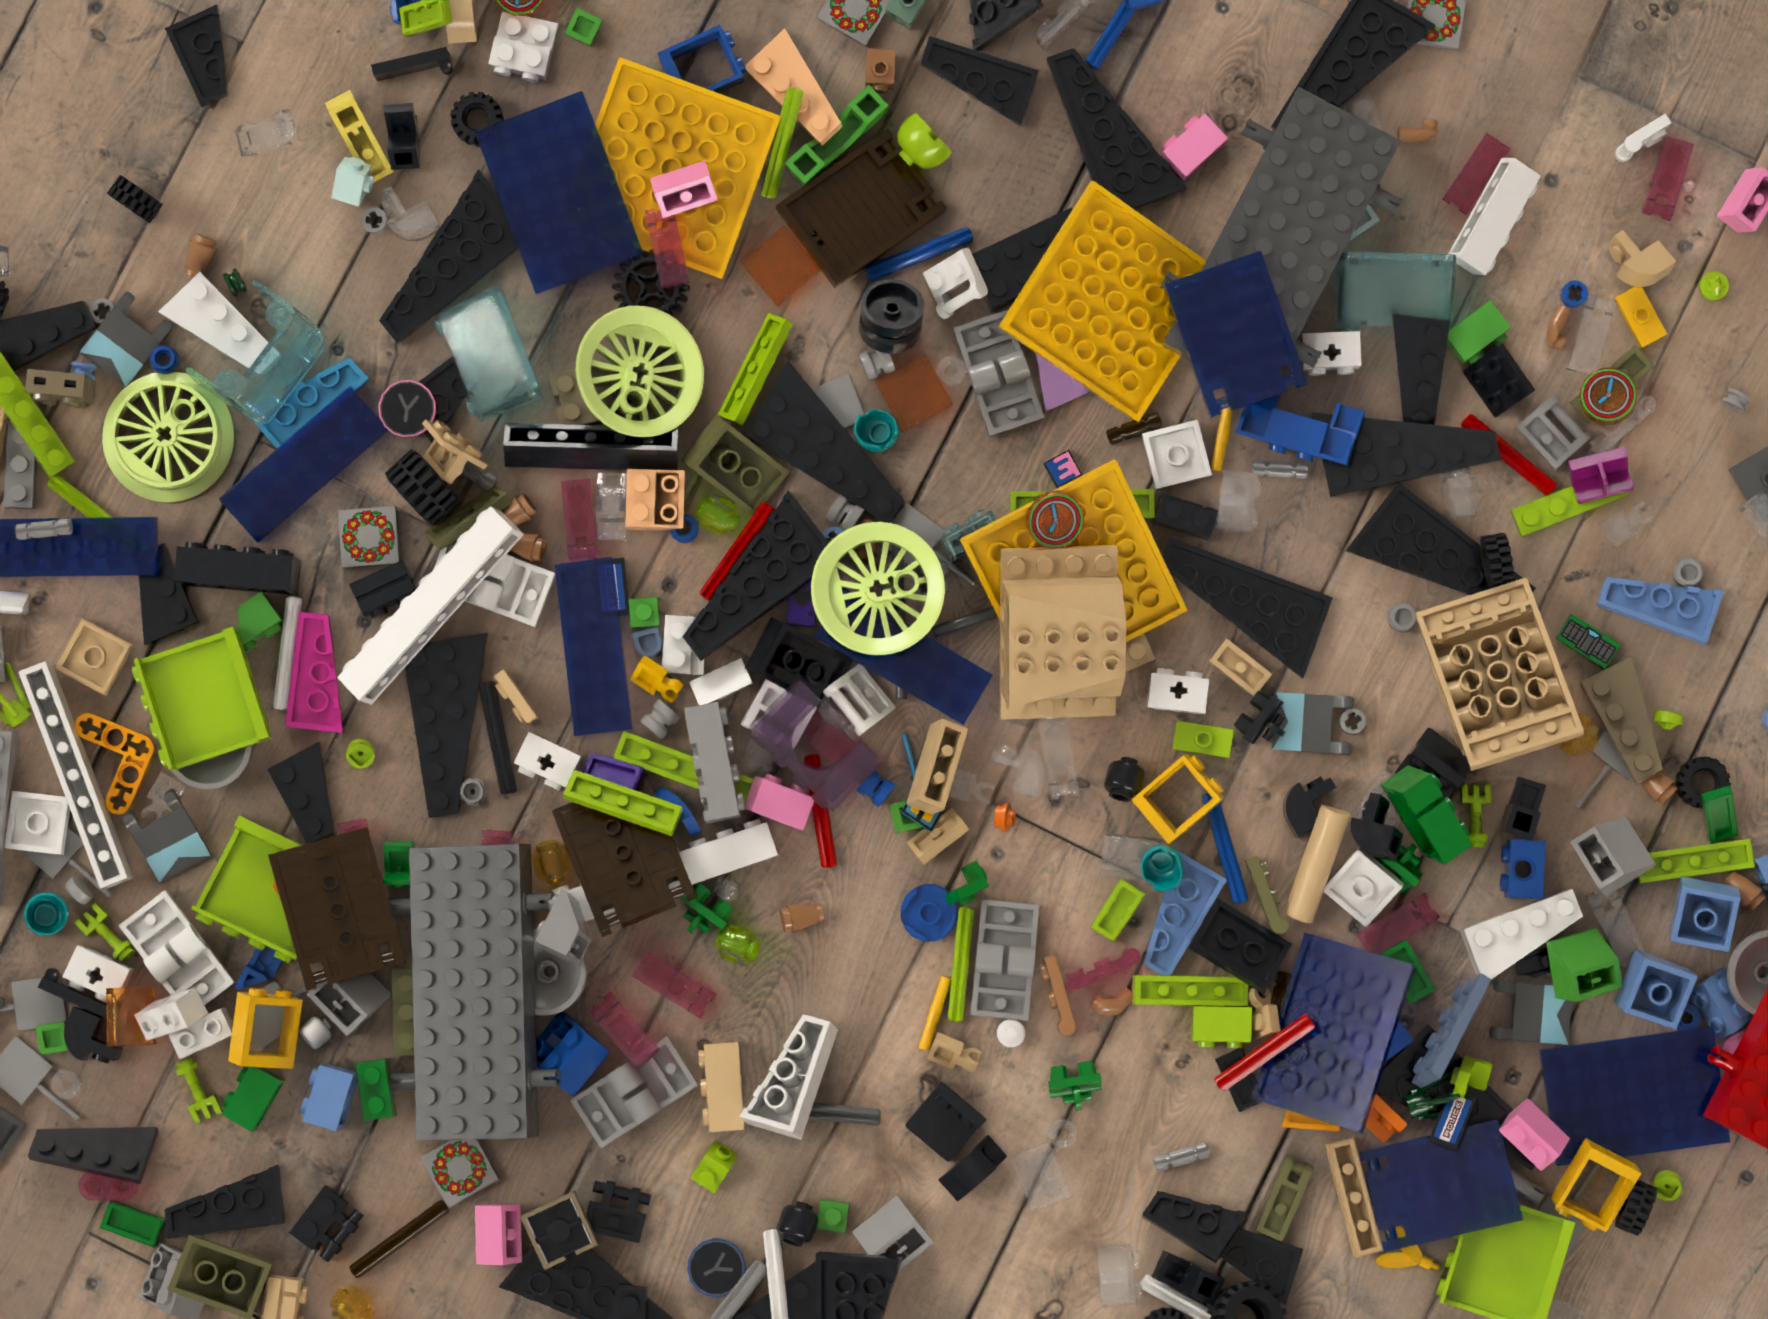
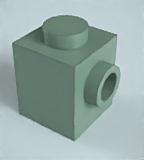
M891 0L885 9V15L910 30L928 0Z

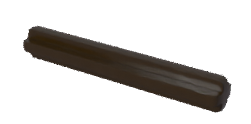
M443 1200L437 1201L349 1266L351 1273L356 1278H360L448 1214L450 1210Z

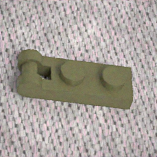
M1258 856L1244 860L1270 931L1275 934L1285 933L1289 925L1285 918L1279 916L1276 908L1280 901L1275 888H1269L1266 877H1269L1270 873L1265 860L1259 861Z
M1286 1155L1255 1228L1256 1231L1283 1242L1314 1166L1307 1163L1302 1165L1296 1162L1294 1157ZM1290 1172L1299 1175L1297 1184L1287 1180Z

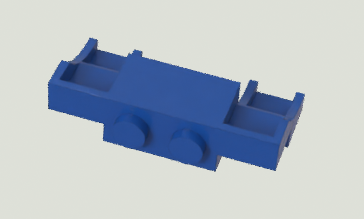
M1272 385L1264 399L1252 393L1249 394L1240 415L1236 434L1270 444L1268 449L1285 454L1286 449L1297 452L1296 457L1313 462L1314 457L1348 466L1355 440L1358 438L1363 422L1364 410L1337 403L1331 422L1328 424L1277 409L1283 389L1280 386Z

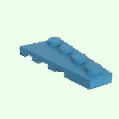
M349 357L318 373L317 376L301 382L280 395H275L267 399L266 402L244 412L284 456L366 385L370 379Z

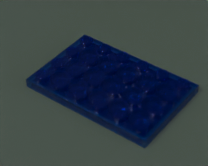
M583 91L475 131L536 294L644 254Z
M1304 933L1278 1016L1280 1031L1305 1014L1312 1019L1315 1028L1262 1065L1252 1099L1363 1134L1416 966Z
M1713 1026L1539 1050L1549 1119L1570 1138L1561 1155L1555 1159L1556 1166L1569 1165L1585 1138L1621 1157L1730 1142L1728 1129L1703 1117L1721 1080L1720 1068L1708 1062L1709 1054L1718 1057V1055L1710 1052L1716 1046Z

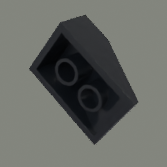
M771 617L745 668L827 711L833 699L831 697L827 698L823 691L848 672L853 659L790 625Z

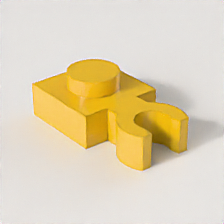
M645 655L630 678V681L653 696L657 691L660 692L663 699L669 703L674 702L679 691L684 686L679 680L666 677L668 670Z

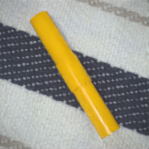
M1225 397L1218 425L1210 466L1211 471L1221 472L1236 402V399L1231 397Z
M940 977L918 1046L920 1049L930 1050L952 979Z

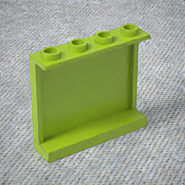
M234 626L223 629L221 633L142 659H133L135 667H132V673L136 683H141L144 694L140 695L145 711L150 710L153 722L149 723L154 739L159 738L162 748L158 750L159 758L164 767L168 766V770L175 771L273 738L239 630Z
M239 815L234 824L235 830L196 906L193 905L191 908L193 912L197 913L195 919L209 926L213 922L223 926L222 932L236 939L240 934L249 939L247 944L261 951L267 947L275 951L274 957L289 964L291 959L298 962L279 893L273 888L275 879L268 855L301 845Z
M1473 1190L1472 1195L1466 1194L1462 1211L1467 1212L1464 1223H1457L1453 1239L1458 1240L1455 1251L1449 1250L1445 1267L1450 1268L1447 1279H1440L1436 1295L1441 1296L1440 1303L1458 1307L1491 1319H1547L1576 1222L1477 1190Z

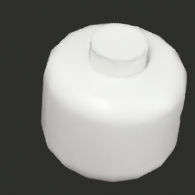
M313 1016L300 1026L299 1033L312 1049H318L330 1040L331 1033L329 1029L331 1026L326 1019L320 1020L318 1017Z
M1014 1019L1003 1020L997 1028L999 1042L1006 1047L1014 1048L1019 1046L1025 1038L1026 1031L1024 1025Z

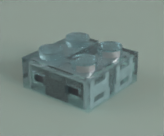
M981 509L968 517V523L962 526L955 523L943 530L940 544L950 563L967 555L959 539L997 520L992 510L985 513L984 509Z

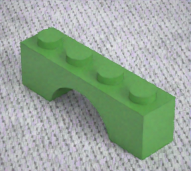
M868 85L839 115L838 118L843 127L823 146L815 139L804 144L785 162L786 170L803 187L825 172L889 112V105Z
M260 591L237 607L239 614L238 630L246 654L258 646L256 641L263 636L270 638L281 630L279 625L283 623V618L264 592Z

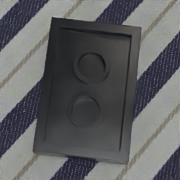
M1217 899L1189 949L1264 994L1292 943L1220 899Z

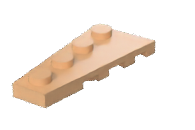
M785 28L745 65L747 73L781 106H783L788 87H795L803 91L796 121L821 146L843 127Z

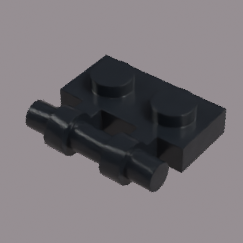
M595 1180L592 1192L603 1194L602 1201L590 1200L586 1213L594 1232L640 1243L647 1214L637 1212L636 1208L638 1203L649 1206L652 1194L641 1192V1189L636 1187L628 1189L616 1186V1182L608 1180L606 1183ZM612 1197L628 1200L627 1209L610 1205Z
M325 1185L289 1233L311 1250H314L319 1242L324 1244L326 1247L319 1256L326 1262H329L335 1254L338 1255L343 1249L342 1244L350 1233L354 1234L359 1228L358 1223L364 1215L357 1209H354L349 1217L342 1213L349 1202ZM336 1220L342 1226L332 1238L326 1232Z

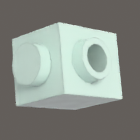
M344 157L336 170L331 198L359 207L367 193H370L374 183V176L370 175L372 165L365 163L360 158Z

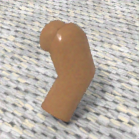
M1424 119L1422 122L1423 129L1399 127L1397 139L1401 140V142L1421 143L1436 137L1439 131L1437 130L1438 121L1435 119Z

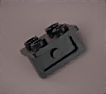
M1503 343L1463 370L1464 375L1494 417H1498L1535 391Z
M1427 728L1396 769L1395 774L1408 765L1428 773H1433L1441 782L1442 787L1440 791L1444 798L1449 797L1454 789L1461 786L1465 780L1464 776L1470 767L1466 756L1462 755L1460 749L1433 729Z

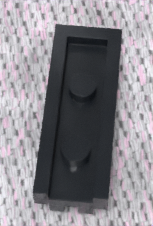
M447 47L371 64L376 81L440 67L445 75H449L453 71Z
M47 969L38 988L108 1020L114 1019L117 1008L57 982L60 975L58 969Z

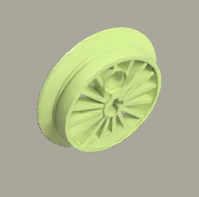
M626 306L603 315L585 333L576 356V379L585 404L592 414L604 425L628 436L654 437L675 429L694 411L703 390L704 366L697 343L690 332L677 319L652 307ZM604 337L607 338L617 355L600 344ZM617 337L624 339L626 351ZM633 341L637 342L636 352ZM645 344L651 345L643 356ZM657 347L667 349L666 352L649 362ZM594 352H598L614 365L592 360ZM672 354L675 356L677 364L653 368V366ZM591 368L615 374L592 378ZM679 371L680 381L655 374ZM621 380L599 395L593 385ZM657 384L678 389L676 398ZM619 389L618 396L610 408H608L602 402V399ZM654 394H656L658 397H660L669 405H671V407L666 412L663 410ZM628 395H632L636 399V408L628 404ZM648 403L658 418L649 420L646 407ZM618 410L624 417L617 415L615 411ZM639 412L640 421L631 420L632 415Z
M175 371L169 374L151 373L125 387L108 409L102 432V444L106 461L119 482L142 498L164 503L180 502L194 498L213 486L222 476L230 462L235 440L234 425L230 411L218 392L195 376ZM165 388H176L170 409L167 411ZM158 389L160 417L147 392ZM183 390L193 394L190 400L181 399ZM142 396L154 421L132 404L138 397ZM199 400L203 403V405L206 408L201 412H199V409L196 406V403ZM189 406L191 408L190 417L186 420H180L178 417L179 410L182 407ZM130 409L151 427L122 420L126 410ZM210 415L212 427L193 429L198 421ZM122 425L148 434L119 437V428ZM164 430L172 436L169 441L161 435ZM213 433L212 445L185 438L186 436ZM146 441L131 450L127 449L124 445L121 444L128 442ZM182 444L207 450L209 454L203 462ZM149 448L141 459L136 456ZM178 449L200 466L192 474L187 469ZM171 453L185 476L181 480L174 481ZM155 455L153 465L151 468L147 465V463ZM163 455L165 460L166 479H164L161 475L158 474Z
M886 522L863 523L837 535L820 554L814 567L811 581L812 603L824 629L841 645L853 651L869 655L897 653L919 642L936 623L942 610L945 595L943 571L931 547L911 530ZM871 543H883L878 572ZM889 544L901 548L886 573H884ZM865 545L871 573H869L853 549ZM906 552L916 560L904 569L894 571ZM849 553L865 577H862L839 561ZM920 566L924 577L918 578V575L912 570ZM838 569L861 584L840 580ZM903 577H910L915 585L911 590L904 591L899 588L898 581ZM875 583H879L881 588H886L882 591V596L877 597L875 592H870V590L874 589ZM926 583L927 596L916 594L919 585ZM842 587L859 591L843 594ZM860 598L859 600H857L852 605L846 608V600ZM904 598L925 602V606L920 614L898 599ZM865 603L850 627L848 614ZM891 603L917 620L908 628ZM872 607L867 636L855 633L854 631L865 614ZM885 607L903 632L891 636ZM877 608L880 611L885 638H872Z

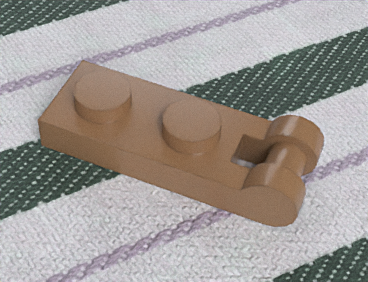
M1055 954L1043 957L1044 964L1040 965L1044 982L1050 980L1052 992L1048 993L1052 1010L1058 1008L1061 1020L1057 1024V1029L1062 1035L1070 1036L1075 1032V1022Z

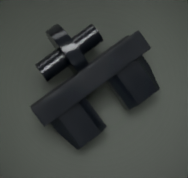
M1257 691L1250 704L1260 710V714L1254 721L1245 713H1242L1234 723V726L1244 734L1243 738L1252 744H1255L1266 727L1268 729L1262 737L1267 741H1270L1275 733L1283 737L1286 732L1279 727L1286 718L1278 714L1273 722L1271 720L1284 702L1274 695L1271 697Z

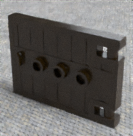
M886 129L783 199L775 207L834 288L947 210L942 201L937 204L931 197L934 193L933 188L913 163L909 166L898 154L902 149L900 146L895 149L890 142L894 136L889 129ZM880 148L886 154L882 159L876 152ZM920 203H922L927 210L924 213H921L920 210L917 208V205H919Z
M645 772L637 791L656 797ZM574 802L552 810L602 937L612 934L610 927L620 923L622 928H626L676 907L675 900L683 896L686 897L687 901L697 898L672 836ZM679 880V886L672 889L669 888L668 884ZM611 908L615 909V913L605 916L604 911Z
M367 827L268 855L306 992L317 989L316 984L327 981L329 986L385 970L384 964L395 962L396 966L406 964ZM389 943L391 951L380 953L379 945ZM321 962L323 970L312 973L310 965Z

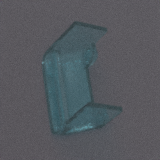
M254 279L252 285L263 298L271 303L266 310V319L278 331L244 376L235 370L225 369L220 371L211 382L189 366L185 371L198 385L252 423L264 425L273 419L325 350L327 338L318 326L292 304Z

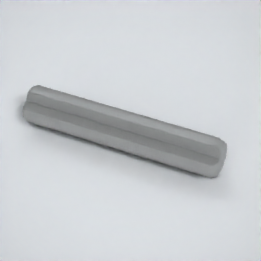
M755 1260L709 1319H731L767 1274L766 1265L761 1261Z

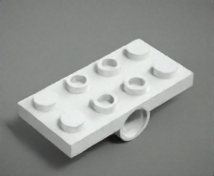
M457 541L452 546L440 550L434 569L438 565L439 559L445 553L450 552L457 544ZM506 554L465 602L536 628L556 573Z
M167 890L161 892L118 925L144 959L143 961L147 969L158 982L163 984L170 995L196 987L204 1006H206L236 983Z

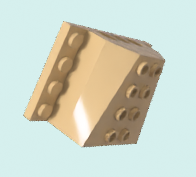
M1116 545L1000 549L1001 720L1116 716V696H1121L1126 677V614L1122 583L1117 577L1118 548Z
M1527 577L1415 613L1425 641L1426 654L1439 697L1454 739L1462 755L1466 756L1471 771L1584 735V729Z

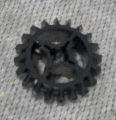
M653 249L649 250V257H644L643 251L639 250L638 256L640 259L635 261L632 255L627 256L631 265L628 267L625 263L621 262L619 267L625 273L614 274V278L621 281V283L612 284L613 290L621 291V293L613 296L614 300L617 302L624 300L618 308L643 306L651 300H658L665 303L658 310L675 318L671 310L674 308L677 312L681 313L683 308L678 304V301L688 302V297L681 294V292L690 291L689 285L681 284L689 279L688 274L678 275L684 269V266L677 264L673 267L675 263L673 256L665 261V258H663L665 251L663 250L659 253L658 258L655 257ZM646 266L661 267L649 276L637 272V270ZM668 272L672 275L675 282L672 297L662 289V284ZM631 278L640 286V292L634 303L628 296V284ZM643 282H656L655 285L659 293H646L647 289Z

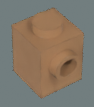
M867 48L865 87L870 85L876 93L880 94L888 93V89L894 90L896 50Z

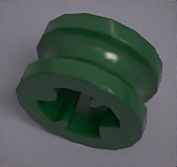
M234 268L231 274H223L234 297L238 296L239 291H248L237 268Z

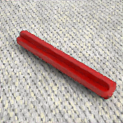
M1473 414L1467 415L1461 423L1463 428L1492 431ZM1496 434L1501 459L1544 495H1550L1556 488L1557 483Z
M762 502L700 590V595L708 601L712 599L716 589L720 584L722 585L734 564L755 535L759 534L771 513L775 511L771 505L766 502Z
M819 754L807 755L804 757L809 794L815 798L812 812L822 868L837 866L821 760Z
M1306 1014L1301 1016L1214 1078L1216 1085L1220 1090L1226 1091L1314 1029V1022Z

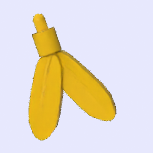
M1398 1225L1390 1226L1391 1237L1403 1252L1385 1253L1376 1259L1377 1265L1393 1269L1412 1267L1419 1264V1266L1428 1270L1430 1268L1439 1270L1440 1266L1433 1263L1434 1259L1422 1255L1417 1244L1402 1227Z

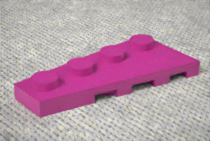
M299 612L285 722L286 727L344 733L329 615Z

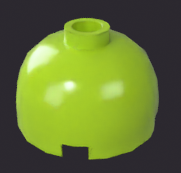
M916 112L910 115L900 126L897 142L902 151L898 154L909 166L915 163L924 169L935 168L953 154Z

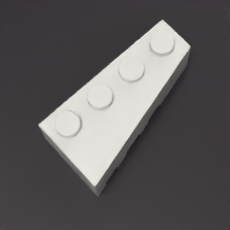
M201 272L158 311L165 318L262 378H265L284 360L283 356Z
M1566 889L1461 928L1459 931L1476 976L1482 973L1493 979L1576 922L1583 915L1573 889Z
M803 1014L785 1042L784 1049L778 1059L774 1060L770 1066V1072L761 1086L758 1085L753 1093V1099L748 1107L743 1109L739 1117L749 1125L801 1140L838 1029L829 1021Z

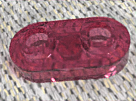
M85 1173L79 1180L78 1188L80 1194L87 1200L122 1201L132 1198L137 1193L139 1184L128 1182L129 1188L124 1191L120 1188L121 1180ZM92 1180H97L100 1183V1188L97 1191L91 1188Z

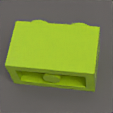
M1192 1006L1191 1041H1198V1047H1215V1042H1227V1048H1244V1042L1251 1043L1252 1007Z

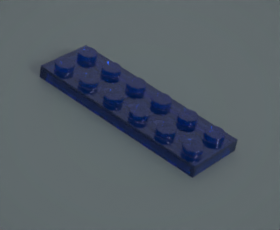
M349 386L223 494L219 500L258 543L383 436L388 429L384 427L382 421L354 389Z
M158 517L0 519V577L158 575ZM60 519H70L73 524V533L70 535L58 534L52 537H31V539L19 540L16 537L15 527L17 524H31L33 522L56 520L57 522Z
M607 557L554 564L574 736L631 730L633 725L613 558Z
M844 587L842 588L843 594L852 593V591ZM860 598L846 600V608L852 605ZM865 603L848 614L850 627ZM872 607L865 614L854 631L855 633L867 636ZM877 608L872 638H885L879 608ZM886 612L891 636L903 632L893 616ZM822 624L814 635V638L962 725L965 724L993 676L991 673L926 635L913 646L887 655H869L853 651L841 645L830 636Z

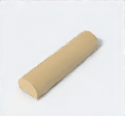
M1321 804L1284 909V913L1289 917L1305 923L1313 922L1351 815L1348 811Z
M1354 1137L1325 1143L1353 1257L1359 1258L1384 1251Z

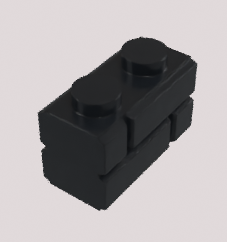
M1163 493L1153 524L1208 541L1218 510L1209 507L1203 508V505Z
M402 560L349 584L363 616H371L372 619L387 614V608L394 604H398L400 607L402 600L417 589L405 562Z

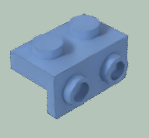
M1725 967L1718 969L1700 984L1693 987L1690 994L1692 1003L1699 1010L1709 1029L1717 1039L1735 1033L1752 1019L1753 1014L1745 1011L1734 1000L1728 986L1727 970Z

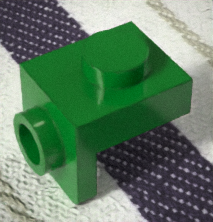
M385 841L383 846L385 869L383 884L391 885L395 888L410 885L409 848H414V841Z
M977 861L961 868L968 884L945 894L949 905L959 901L961 906L977 899L975 893L989 887L986 873Z

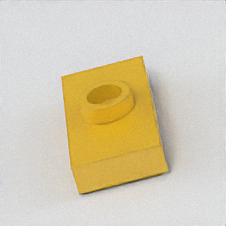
M1633 287L1613 298L1640 349L1667 335L1642 287Z

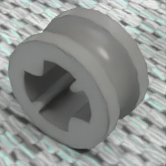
M371 207L364 211L361 222L368 233L378 235L387 229L388 218L382 209ZM372 214H377L378 218L382 219V223H378L379 227L373 228L370 223H367L368 218L372 219Z
M105 298L93 301L89 308L95 322L99 325L104 321L100 315L96 316V312L100 311V306L104 305L107 309L110 307V311L115 306Z
M1728 388L1726 391L1728 396L1722 398L1721 402L1736 412L1745 413V404H1749L1751 399L1738 390Z
M1347 709L1339 717V727L1346 734H1357L1364 729L1366 724V718L1359 709ZM1350 713L1354 714L1353 717L1358 716L1360 722L1356 724L1357 729L1352 730L1351 726L1347 728L1344 722L1348 720V714Z

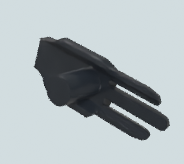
M1547 948L1533 951L1517 961L1515 966L1518 976L1536 977L1550 973Z

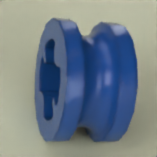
M1577 280L1568 282L1560 292L1561 301L1570 308L1579 307L1586 301L1588 296V289L1585 284ZM1569 287H1572L1573 290L1576 288L1580 290L1581 293L1578 295L1579 301H1576L1575 298L1571 301L1568 298L1570 294Z

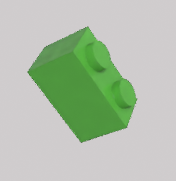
M1489 300L1449 330L1447 347L1461 366L1467 361L1473 364L1485 355L1482 350L1488 345L1492 344L1495 348L1507 339L1508 336L1505 333L1511 326L1492 301Z

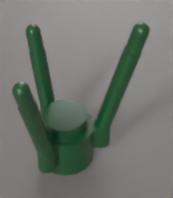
M1454 1069L1444 1073L1441 1079L1423 1088L1411 1089L1412 1095L1405 1096L1412 1119L1419 1117V1121L1428 1118H1438L1440 1111L1428 1112L1434 1110V1105L1460 1098L1459 1093L1434 1099L1430 1098L1429 1093L1423 1094L1451 1078Z

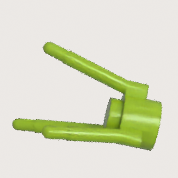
M6 662L5 668L20 702L16 698L8 702L0 692V702L3 705L1 708L3 712L0 710V718L6 726L10 724L15 729L32 716L28 710L31 708V704L26 699L10 663Z

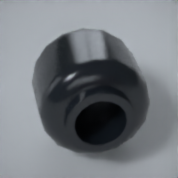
M1121 757V760L1113 761L1109 764L1104 787L1109 792L1111 798L1122 802H1130L1132 798L1141 792L1145 772L1142 767L1137 765V760L1130 757Z
M796 1201L795 1205H787L783 1208L776 1227L778 1234L781 1235V1241L796 1247H802L803 1244L811 1242L819 1220L817 1215L812 1212L813 1207L811 1205Z

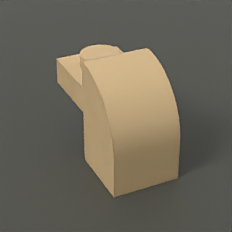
M449 0L452 24L445 25L448 44L477 42V19L474 0Z
M1624 230L1615 234L1607 247L1613 260L1622 265L1616 276L1623 282L1635 287H1646L1655 284L1667 276L1676 263V260L1659 240L1640 251Z

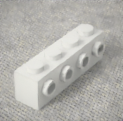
M1501 158L1449 251L1447 258L1473 275H1486L1495 266L1498 252L1506 245L1510 238L1509 233L1513 225L1522 217L1524 213L1523 207L1528 198L1532 197L1536 192L1537 182L1541 175L1516 158Z

